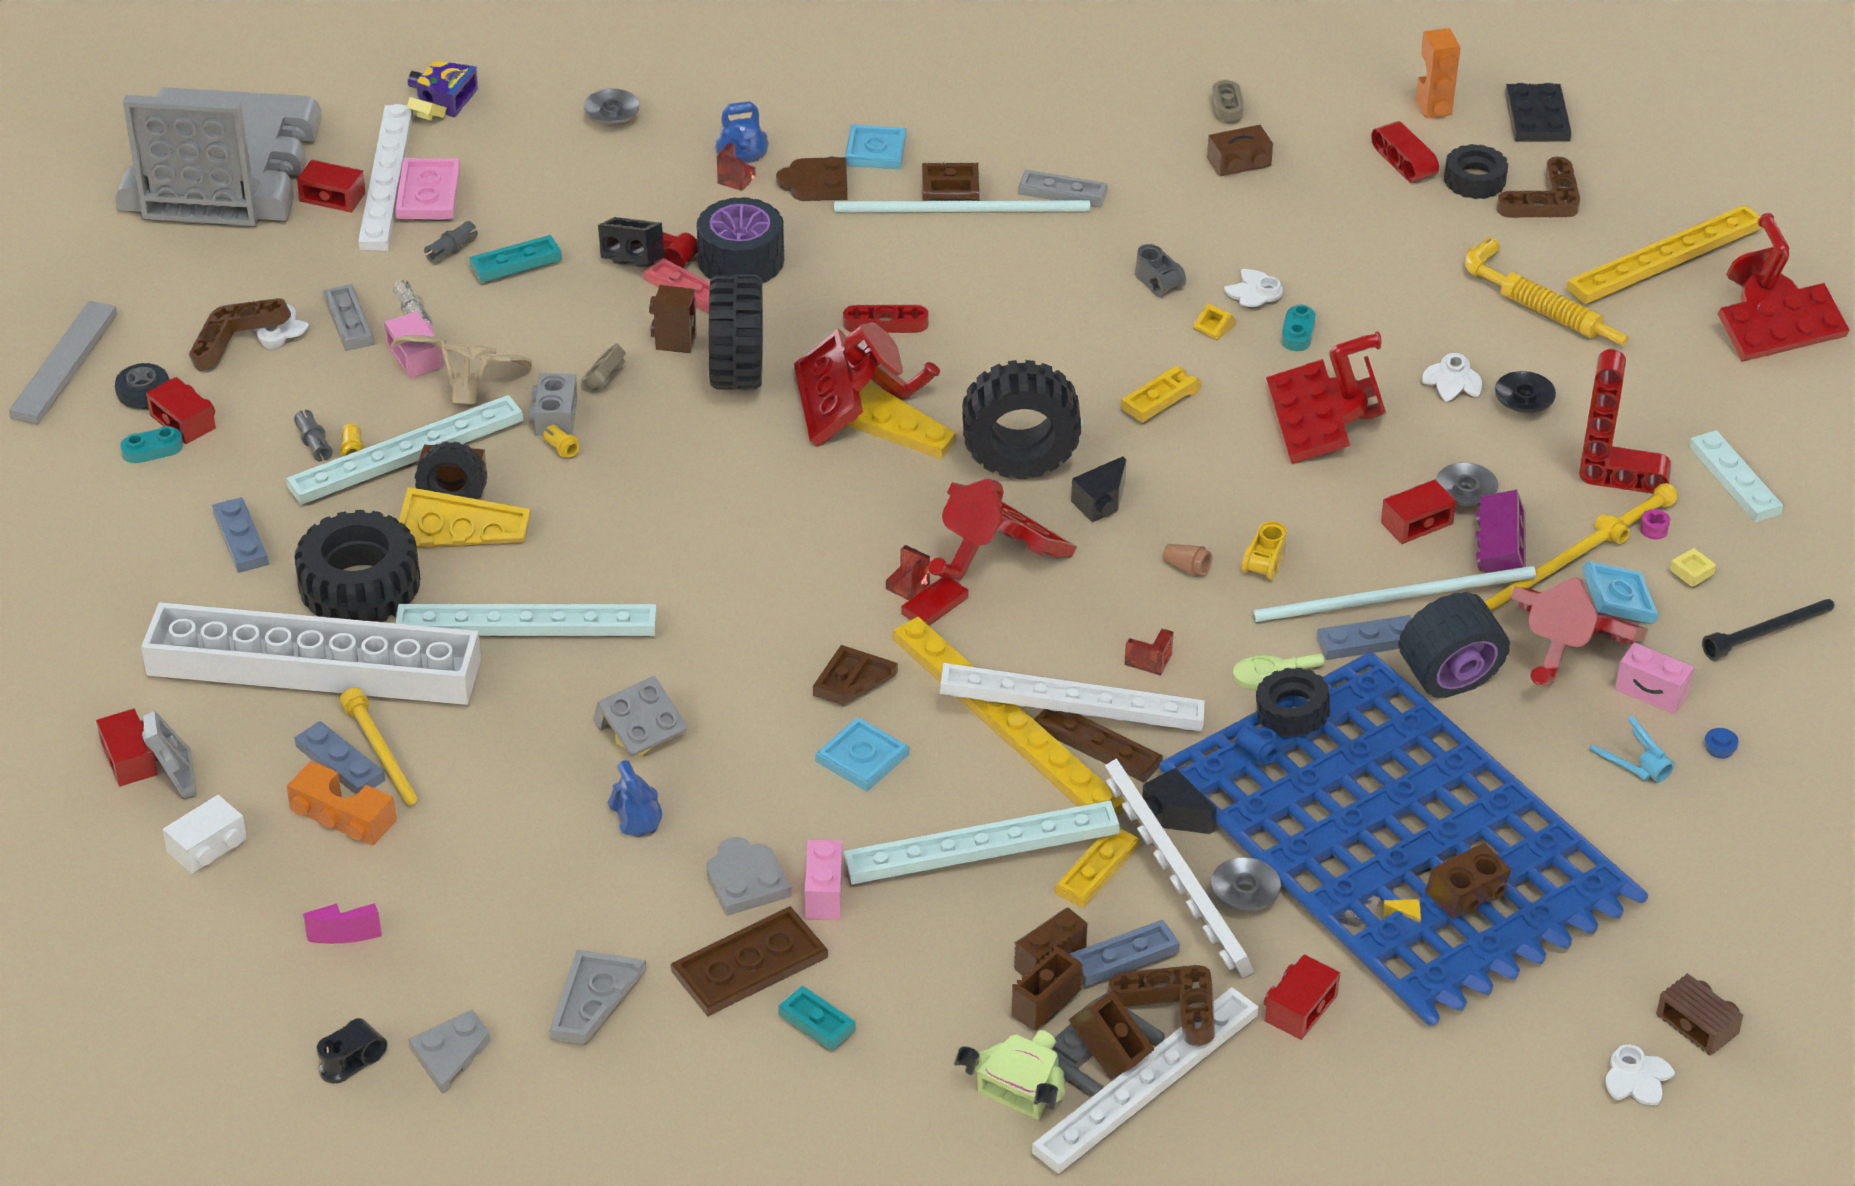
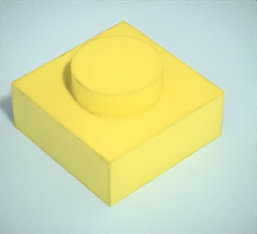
M412 97L409 98L407 108L417 111V117L432 120L433 115L444 118L447 107Z
M1692 548L1671 561L1670 571L1694 587L1713 576L1717 565L1698 550Z

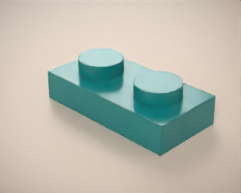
M803 985L778 1005V1012L782 1018L831 1051L856 1031L855 1020Z

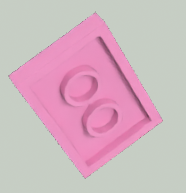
M403 158L395 209L396 219H454L461 169L460 158Z

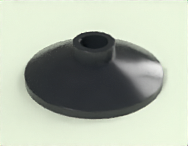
M1515 371L1503 375L1497 381L1495 395L1509 409L1533 413L1545 410L1553 404L1556 397V389L1550 380L1540 374L1529 371Z

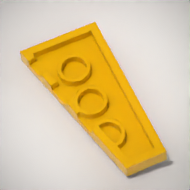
M870 381L859 392L863 413L856 420L846 425L942 459L956 442V432L892 394L887 393Z
M407 487L399 523L402 522L410 530V533L416 540L417 548L525 542L531 510Z

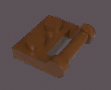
M922 163V201H979L978 163ZM940 189H961V190H940Z

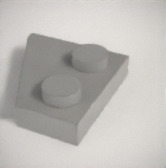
M155 710L144 715L142 737L145 744L154 752L181 796L185 800L196 794L191 748Z
M472 1009L410 1038L409 1046L443 1094L450 1089L452 1078L459 1071L464 1072L471 1065L474 1056L481 1053L490 1043V1033Z

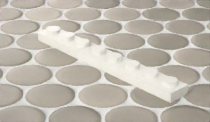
M394 104L385 105L358 240L359 251H388L403 158L406 157L413 120V109L407 108V105Z
M943 663L939 694L980 699L987 702L1008 703L1022 707L1049 709L1051 711L1077 713L1085 716L1112 718L1119 721L1126 720L1147 723L1149 725H1161L1182 730L1202 731L1204 723V700Z
M1117 758L1106 764L1105 767L1110 775V778L1106 780L1108 787L1115 798L1121 795L1125 800L1121 805L1130 821L1132 822L1137 819L1141 826L1137 830L1145 844L1148 846L1153 843L1157 850L1153 854L1163 870L1169 867L1173 873L1169 879L1179 895L1185 892L1190 899L1185 903L1196 920L1202 917L1206 923L1202 929L1212 945L1218 942L1223 949L1219 952V955L1228 970L1230 971L1235 968L1242 979L1252 974L1254 970L1247 954Z
M1231 987L1214 1001L1215 1038L1210 1043L1201 1046L1190 1045L1184 1041L1182 1027L1156 1046L1153 1052L1132 1069L1119 1075L1032 1144V1154L1056 1173L1060 1174L1258 1016V1006ZM1195 1022V1028H1201L1202 1022Z

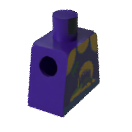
M435 61L431 63L424 73L411 71L408 76V86L417 89L418 99L447 107L445 114L456 117L478 90L476 66Z

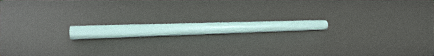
M1090 200L834 201V213L1090 212Z
M1534 566L1256 609L1253 610V619L1256 623L1536 578V571Z

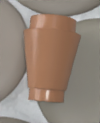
M1169 543L1164 549L1163 560L1197 577L1199 575H1206L1210 570L1212 553L1207 551L1204 546Z

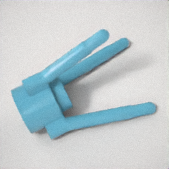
M1633 716L1628 718V721L1634 727L1632 732L1647 749L1639 759V763L1642 764L1641 768L1595 745L1590 746L1592 752L1637 774L1644 782L1650 777L1656 782H1661L1671 774L1675 767V763L1656 745Z

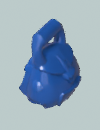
M751 101L728 104L721 115L722 127L715 146L717 154L721 157L722 161L732 164L758 161L759 158L766 154L769 142L767 134L760 127L757 106ZM752 112L750 118L729 120L728 115Z
M621 761L617 766L621 778L618 783L612 786L613 790L608 800L609 807L613 811H617L621 822L619 827L623 834L642 836L645 833H654L662 819V809L657 800L658 792L654 787H650L639 775L635 774L629 761Z

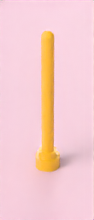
M359 687L347 689L339 699L344 712L357 719L404 802L407 805H414L417 802V795L369 715V700Z

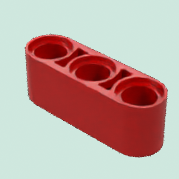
M1396 121L1372 130L1371 140L1376 151L1410 183L1434 176L1439 172V162L1436 155L1402 122Z

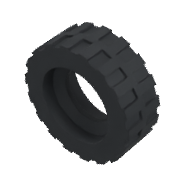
M1469 144L1459 146V148H1454L1447 155L1444 182L1449 190L1451 189L1453 193L1465 198L1487 199L1491 196L1494 197L1499 192L1501 193L1506 185L1508 172L1507 158L1500 151L1495 150V148L1485 145ZM1466 169H1480V170L1486 171V172H1488V173H1487V174H1472V173L1466 172V171H1464V170H1466Z
M455 441L454 443L442 442V444L432 446L431 450H427L416 468L417 471L414 477L416 479L415 487L422 490L479 499L487 483L485 481L487 478L486 465L480 459V455L470 449V446L462 445L460 442ZM445 464L458 466L466 476L465 486L458 491L445 490L438 484L436 479L438 468Z
M1303 668L1277 670L1272 672L1271 675L1264 677L1263 681L1257 686L1256 704L1258 719H1260L1263 727L1265 726L1273 730L1278 735H1289L1290 737L1307 735L1309 732L1317 731L1321 725L1327 722V717L1330 716L1328 684L1321 675L1315 674L1312 670H1304ZM1289 696H1302L1310 700L1308 704L1298 708H1285L1277 705L1278 700Z

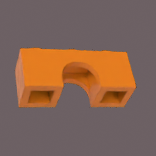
M1450 28L1424 31L1421 55L1425 61L1427 76L1418 77L1416 101L1425 118L1452 115L1460 45Z
M310 761L287 784L290 809L295 813L307 816L320 822L327 828L336 829L349 835L354 840H360L371 846H374L397 821L393 796L365 785L357 794L350 797H341L338 772L314 761Z

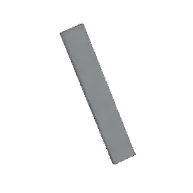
M88 301L10 408L11 419L34 424L40 423L116 317V306Z

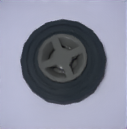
M138 363L120 371L115 380V392L120 402L126 406L148 408L146 392L170 379L165 369L159 365Z

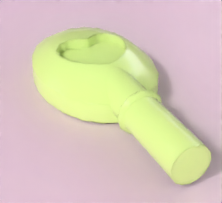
M1322 653L1296 658L1292 657L1291 659H1282L1273 655L1248 657L1239 661L1234 666L1233 680L1243 688L1257 690V686L1263 681V678L1271 675L1274 671H1281L1284 668L1309 669L1324 666V657Z

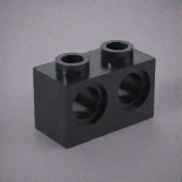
M613 217L598 224L600 254L603 259H611L616 264L634 262L639 267H647L665 256L661 222Z

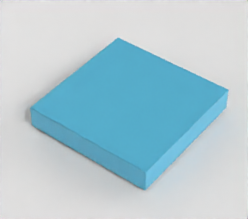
M851 125L845 155L846 166L901 169L906 128Z
M1591 561L1585 563L1582 571L1598 613L1654 624L1659 616L1642 572Z
M857 717L815 753V762L868 792L909 755V746Z

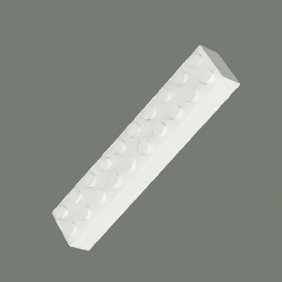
M160 602L141 646L147 676L343 693L347 689L359 687L366 696L464 705L469 703L481 662L479 631Z

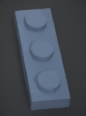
M243 497L213 504V514L237 572L240 573L269 565L267 553Z
M1410 615L1320 628L1317 630V640L1326 660L1363 655L1370 652L1399 649L1398 642L1401 632L1412 618Z
M321 721L294 737L296 748L314 762L338 772L340 783L354 794H357L365 785L375 788L385 781L384 770Z
M1160 920L1072 952L1070 955L1082 963L1083 966L1081 968L1083 971L1081 972L1083 984L1087 987L1109 979L1118 973L1128 972L1179 953L1180 943L1165 921Z

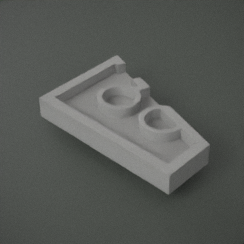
M577 950L550 1028V1038L586 1045L646 971V960Z

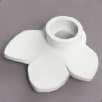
M1241 269L1242 283L1224 287V291L1230 298L1239 300V305L1245 307H1256L1265 302L1276 301L1283 294V288L1277 278L1251 269Z
M287 304L291 317L285 323L274 327L253 330L257 332L258 340L262 343L263 347L277 349L284 345L286 338L302 335L307 330L309 324L302 320H295L296 310L292 305Z
M1460 353L1445 355L1441 363L1429 366L1424 371L1422 384L1437 385L1438 393L1445 403L1453 400L1462 391L1478 398L1482 389L1480 375L1470 368V361Z
M1625 1044L1614 1051L1611 1056L1610 1066L1612 1069L1606 1075V1086L1610 1095L1616 1100H1622L1631 1095L1639 1103L1658 1105L1663 1094L1660 1081L1674 1077L1675 1072L1664 1059L1658 1056H1645L1639 1047Z

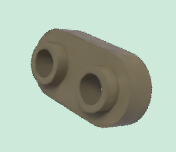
M1230 80L1216 82L1212 90L1216 116L1228 123L1239 120L1243 116L1244 109L1240 86Z
M618 343L614 344L596 360L581 381L589 390L593 388L597 390L602 389L611 380L609 374L618 370L625 363L623 357L626 352Z

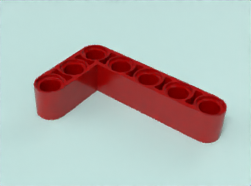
M1604 350L1599 354L1579 476L1582 481L1591 485L1654 494L1655 489L1660 484L1670 483L1671 460L1666 455L1612 446L1624 382L1626 357L1619 350Z

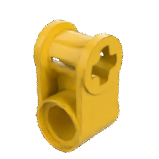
M1267 521L1259 526L1251 545L1245 551L1241 567L1242 572L1248 573L1251 571L1267 576L1268 580H1274L1279 565L1285 556L1287 530L1282 523Z

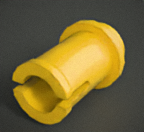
M356 424L345 425L342 428L343 431H341L343 443L340 446V452L343 457L365 449L364 444L361 442L360 427Z
M555 424L547 427L554 433L553 436L546 431L543 432L544 441L555 447L561 457L571 458L578 453L580 445L574 435L566 434Z

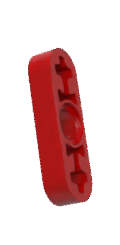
M852 305L843 311V326L847 331L853 332L860 325L874 322L887 333H919L928 328L929 312L921 305ZM889 317L892 318V320L884 321L880 320L879 318Z

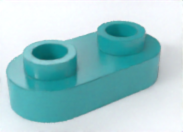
M1302 304L1288 309L1281 340L1282 345L1286 349L1304 351L1310 347L1316 320V313L1313 309Z
M166 426L142 433L130 434L121 441L120 448L122 458L129 463H142L177 454L183 448L181 432L178 429Z

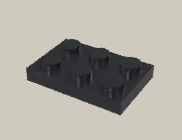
M1506 84L1505 96L1515 142H1570L1572 132L1561 84Z

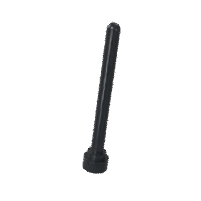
M1825 599L1729 635L1721 634L1720 632L1712 633L1703 638V651L1710 660L1720 659L1727 656L1733 646L1829 612L1834 609L1835 604L1833 600Z

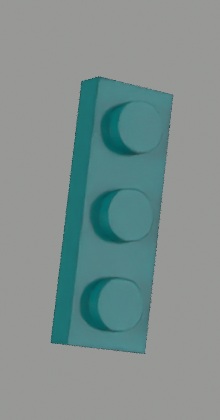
M552 235L469 257L470 267L481 283L562 260V251Z

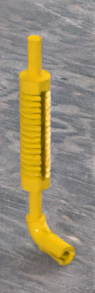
M1487 237L1479 245L1467 250L1465 266L1469 273L1477 278L1481 276L1501 286V295L1519 302V304L1533 309V311L1547 316L1576 332H1580V334L1590 339L1595 338L1599 334L1621 346L1627 344L1629 336L1603 324V315L1536 282L1534 283V281L1516 272H1510L1505 276L1485 266L1487 259L1500 250V245L1496 239L1492 240V237Z

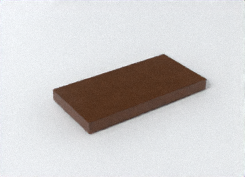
M789 906L671 963V972L708 1017L827 959L828 949L796 911Z

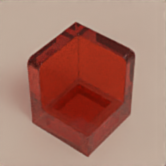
M729 142L717 155L718 184L743 191L755 178L756 167L744 164V161L736 159L734 143Z
M904 545L900 549V567L886 579V590L907 600L912 599L930 585V572L928 569L930 556L908 545Z
M1161 628L1153 644L1129 638L1125 646L1124 665L1161 676L1172 656L1174 632Z

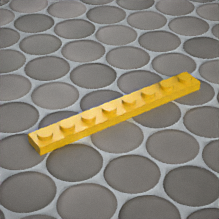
M1744 204L1568 280L1567 290L1584 304H1588L1761 229L1758 225L1760 216Z

